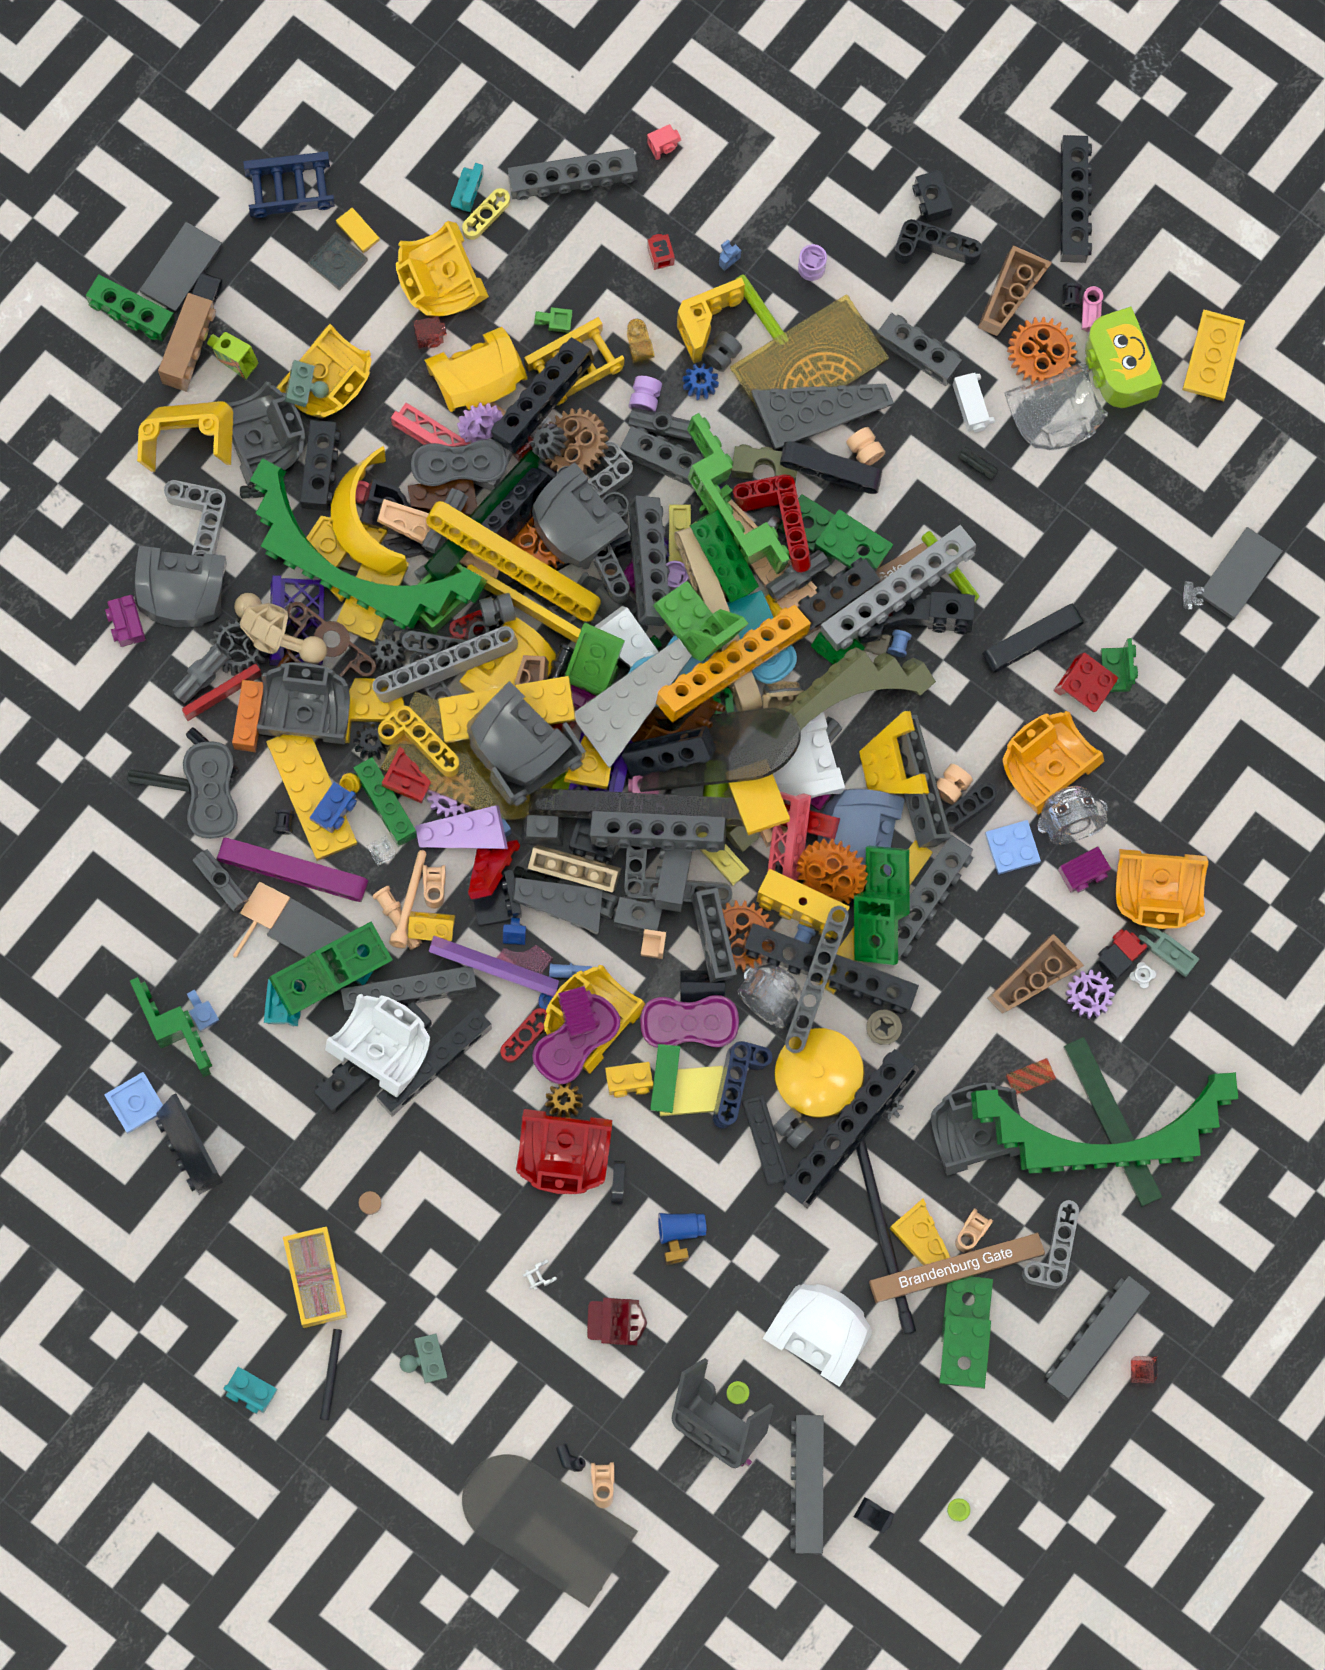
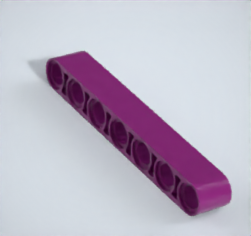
M223 838L216 858L218 861L356 902H362L368 880L364 877L230 838Z

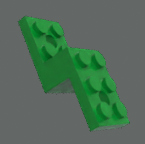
M803 494L798 498L802 519H810L814 524L811 528H804L810 552L815 553L820 550L825 554L830 565L836 559L849 569L852 568L851 564L860 557L863 560L869 558L875 568L878 569L893 547L891 542L840 509L834 515ZM782 521L777 530L785 535ZM858 547H867L869 554L866 556L859 555L857 552Z
M869 845L866 847V873H868L866 890L854 896V961L896 965L898 964V920L910 914L909 849ZM885 864L890 866L891 875H887L884 872ZM873 935H876V936L879 937V939H880V945H879V946H877V945H875V944L873 943V941H872V936H873Z
M371 921L268 978L289 1016H292L391 962L393 959ZM358 946L366 947L368 951L366 957L358 955ZM295 981L303 982L305 986L303 992H298L294 989Z
M138 977L130 980L159 1047L162 1049L185 1038L203 1078L210 1075L209 1068L212 1067V1063L206 1050L202 1052L200 1050L204 1046L197 1030L193 1032L191 1030L195 1026L188 1010L183 1012L181 1006L160 1015L154 1001L149 1002L152 996L145 981L141 983Z
M971 1276L947 1283L941 1338L943 1348L939 1384L985 1389L991 1320H989L993 1279ZM970 1293L973 1295L974 1303L972 1305H965L963 1303L962 1296L964 1294ZM961 1357L968 1358L970 1368L966 1370L961 1369L958 1366V1360Z

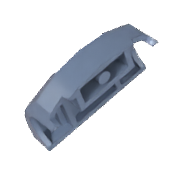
M845 789L841 794H836L826 804L823 814L840 818L834 840L835 844L838 845L842 841V847L845 848L850 845L849 851L857 850L856 858L863 857L861 864L866 865L867 846L891 847L895 822L901 819L905 799L882 791ZM818 835L817 841L821 843L822 839H825L828 844L831 841L830 838ZM885 864L884 872L890 875L891 868Z

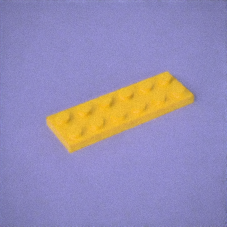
M569 676L514 685L525 696L523 699L549 725L576 720ZM502 688L439 698L444 741L449 743L470 739L467 733V723Z
M283 734L280 737L266 741L316 861L357 845L346 815L343 817L345 819L343 825L339 830L335 829L333 833L310 820V816L332 785L313 738Z

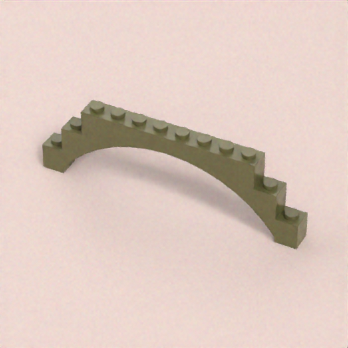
M855 647L849 650L838 663L833 664L822 677L817 678L805 692H801L789 706L784 707L773 720L765 723L764 727L757 734L749 737L741 748L733 751L726 762L732 771H736L768 760L771 771H773L777 761L793 738L812 719L836 703L860 693L880 689H906L922 695L936 681L924 662L915 658L907 660L901 667L895 657L884 652L878 655L874 662H872L866 652ZM728 787V790L723 795L736 813L726 819V837L734 847L743 852L759 837L756 833L747 834L730 787Z

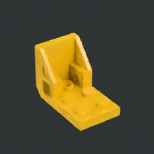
M742 277L682 301L678 310L677 328L693 363L702 361V354L705 351L711 332L710 322L712 315L719 313L724 307L737 306L743 300L745 284Z

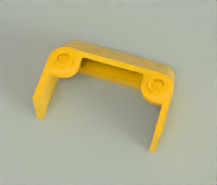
M219 401L156 408L139 427L137 462L151 472H155L157 437L160 434V430L199 427L204 435H214L213 455L226 465H231L232 407L226 402Z

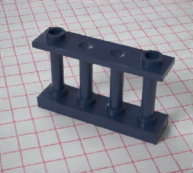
M328 151L243 161L245 176L252 178L255 204L248 205L250 217L263 218L269 214L312 209L328 210L331 207H335L334 196L327 195L324 169L330 167ZM313 169L316 171L319 197L306 198L303 172ZM283 173H294L297 199H284ZM271 174L274 179L276 202L263 203L261 177L262 175Z

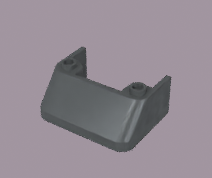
M567 722L563 724L561 733L572 745L531 785L521 786L512 782H506L496 767L491 769L490 781L509 805H521L527 800L526 796L569 769L575 771L583 765L581 761L585 758L586 751Z
M704 1358L681 1373L672 1412V1423L678 1431L729 1467L738 1468L746 1462L767 1434L774 1405L770 1403L749 1416L746 1422L738 1418L715 1401V1386L704 1378L708 1360Z

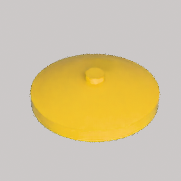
M826 1028L811 1029L805 1048L799 1053L788 1051L786 1045H784L775 1066L776 1085L782 1098L791 1108L794 1107L799 1113L814 1118H825L839 1114L847 1104L854 1100L855 1093L863 1086L864 1064L856 1046L841 1033ZM793 1037L789 1041V1046L794 1050L799 1049L802 1045L799 1037Z

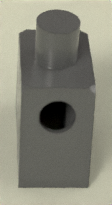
M527 815L522 822L521 844L563 846L564 823L558 816Z

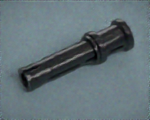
M560 643V650L556 659L551 662L552 669L548 679L563 677L574 651L573 648Z

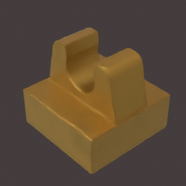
M678 1239L669 1241L670 1252L665 1253L664 1256L666 1265L688 1261L687 1248L680 1249Z

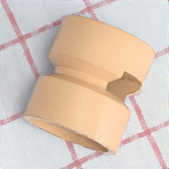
M869 427L860 429L846 441L852 453H857L856 459L860 463L870 466L885 454L881 444L874 441L875 435Z
M950 764L943 773L944 778H939L936 784L940 798L953 805L962 796L961 791H966L973 782V779L961 767Z

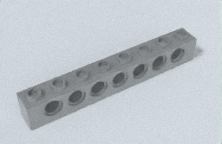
M959 525L822 623V634L836 651L841 648L846 649L857 636L860 635L862 637L871 630V626L884 622L888 618L889 613L899 611L910 598L915 599L920 596L923 589L928 585L930 587L934 586L939 582L942 575L945 573L950 574L956 570L960 562L963 560L965 562L969 561L975 555L976 543L963 527ZM954 549L957 551V554L951 556L946 551ZM935 561L938 562L940 566L937 568H932L929 565V563ZM920 574L923 578L921 580H914L912 576ZM901 586L905 588V591L897 593L894 589ZM879 599H885L888 601V603L882 606L879 605L877 601ZM867 611L871 615L868 618H862L859 614ZM844 624H851L853 629L847 631L842 626Z

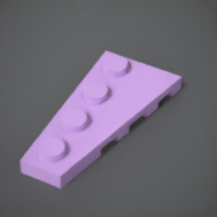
M492 806L415 826L419 847L508 849L499 806Z

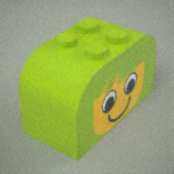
M1132 306L1101 316L1095 320L1085 344V362L1087 368L1092 369L1094 374L1093 383L1096 388L1100 389L1106 402L1118 408H1126L1156 398L1162 386V380Z

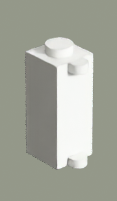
M975 373L956 377L953 382V388L967 432L983 431L989 424L995 422L994 417H989L980 390L978 380L981 379V375Z

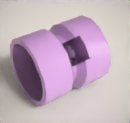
M811 244L801 250L798 271L805 280L815 281L823 276L827 255L822 247Z
M648 376L635 377L633 385L635 393L631 394L629 408L632 410L635 407L656 412L658 404L656 398L660 396L662 383Z
M675 560L666 563V566L669 568L668 586L673 591L688 581L689 577L684 563Z

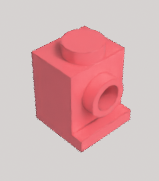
M670 124L647 134V144L656 160L660 159V154L672 152L677 147V143L681 141L678 131L676 129L673 130Z

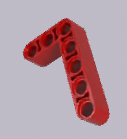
M784 474L737 484L733 489L735 503L742 511L774 505L780 506L792 568L796 572H805L810 569L811 559L794 478L791 475Z

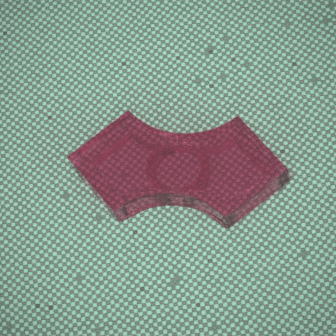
M536 944L524 952H513L504 948L496 957L539 974L553 960V957Z

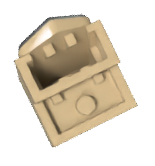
M779 681L764 685V694H762L763 726L768 721L773 720L784 707L789 706L801 692H805L799 682Z

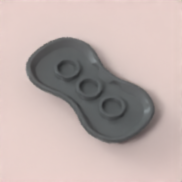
M479 440L459 447L430 443L419 447L413 453L411 459V470L414 478L419 483L427 486H439L457 479H469L488 483L500 478L507 467V455L504 447L493 440Z
M209 741L195 744L186 751L183 759V770L191 787V802L187 814L188 825L192 832L201 838L223 837L232 832L238 819L237 808L229 789L230 776L233 770V756L228 747L219 742Z

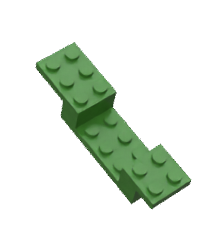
M700 413L695 414L691 417L687 430L704 456V459L692 465L688 475L689 482L709 514L719 510L748 566L766 557L775 573L779 574L784 571L790 559L788 549L785 545L781 546L777 539L778 534L774 527H770L767 522L744 534L745 529L739 520H735L732 515L734 513L728 502L725 503L722 499V492L718 486L728 480L733 468V461L727 453L724 454L719 438L711 433L708 420L705 417L702 418Z

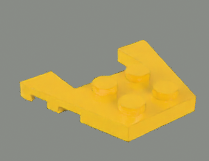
M320 516L306 538L324 558L338 568L348 553L340 546L335 537L331 518ZM363 525L371 537L381 544L387 535V530L370 528L367 525ZM333 586L331 592L342 602L345 597L339 595V589Z
M355 678L349 690V720L345 743H350L352 721L382 722L398 707L405 706L403 697L390 702H382L373 690L372 685L375 679ZM383 687L380 692L386 691L388 687ZM402 714L398 718L401 722L409 720L407 714ZM405 735L394 743L414 745Z
M910 711L902 712L859 751L868 790L882 791L889 794H929L925 774H918L906 779L897 738L915 731Z

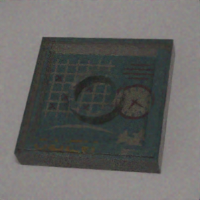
M335 232L310 258L308 265L340 291L366 264L368 258Z

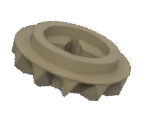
M878 1010L867 1021V1034L872 1041L879 1045H890L899 1038L902 1024L894 1012ZM880 1019H882L885 1025H893L887 1029V1036L883 1031L877 1030L881 1026Z

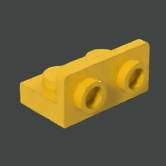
M411 911L408 938L432 940L433 936L452 941L455 915Z
M650 1062L605 1068L609 1095H614V1098L628 1096L627 1093L636 1092L637 1095L647 1094L650 1092L649 1090L653 1089Z

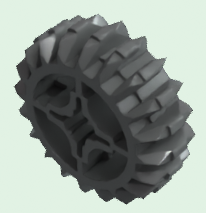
M235 618L234 624L227 620V627L220 624L219 629L221 632L214 631L213 634L216 638L210 639L212 645L219 644L220 646L223 645L226 638L229 640L231 645L227 651L229 652L230 659L223 665V672L226 673L231 669L232 676H235L236 671L241 673L254 664H257L260 668L257 662L265 663L263 656L268 655V653L256 648L252 656L248 650L252 640L247 634L241 637L234 635L237 632H244L240 627L238 618ZM234 642L240 644V646L242 644L244 651L242 649L236 650ZM240 657L243 658L245 661L234 662L231 660Z

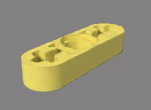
M503 188L494 190L464 221L462 230L463 235L467 239L474 240L480 237L510 204L509 192ZM497 196L500 198L504 196L505 202L499 201L496 204L497 210H495L494 205L497 202ZM488 209L492 212V216L484 219L480 216L481 211ZM477 218L479 223L476 225V232H468V226L473 227L477 223L475 219Z

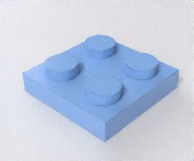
M1028 820L985 832L998 875L1041 862Z
M144 1072L105 1094L127 1134L157 1117L156 1113L163 1106Z

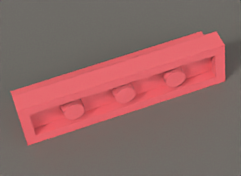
M408 403L404 404L399 413L395 411L391 417L393 426L423 445L437 443L459 447L471 444L470 442L466 443L459 435ZM408 410L415 414L416 421L413 422L403 415ZM429 423L433 426L434 433L428 432L420 427V425ZM448 435L451 437L452 444H447L437 436Z
M780 792L783 800L791 801L790 811H788L790 821L786 822L788 825L786 833L782 831L780 825L773 827L768 871L769 869L775 871L776 863L779 861L783 867L782 875L797 881L800 880L798 879L800 872H797L799 866L797 862L803 850H805L811 795L803 793L794 796ZM781 840L785 846V853L783 854L778 849V842Z

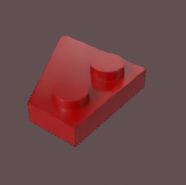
M399 747L381 786L422 804L431 786V781L425 774L421 773L416 763L410 760L405 754L404 749Z

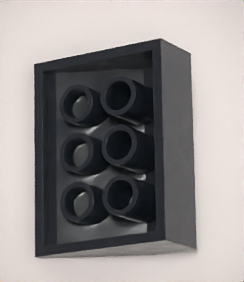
M173 1094L156 1113L159 1119L155 1122L161 1133L166 1131L169 1137L166 1143L170 1151L177 1152L179 1159L176 1162L181 1172L187 1171L190 1178L186 1179L191 1191L197 1190L200 1195L223 1183L177 1094Z

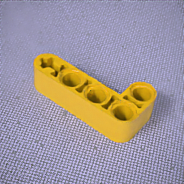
M398 707L380 723L378 734L383 744L392 745L405 735L443 775L453 777L459 772V758L410 707ZM402 714L410 716L407 722H401L398 718ZM385 729H392L394 731L393 735L389 737L384 736L382 732ZM416 730H423L425 732V735L420 738L415 737L413 734ZM432 745L440 747L437 753H431L428 749ZM445 760H446L449 764L453 762V767H451V766H447V767H446Z

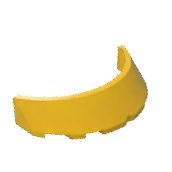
M382 446L352 467L339 482L332 498L331 521L333 522V532L338 543L354 561L375 569L378 573L391 574L407 570L406 557L382 546L371 537L359 519L355 501L358 481L365 477L366 468L373 464L386 462L385 448Z

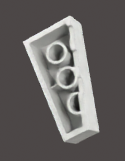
M621 606L594 626L625 640L619 660L629 668L638 660L658 653L656 647L627 607Z

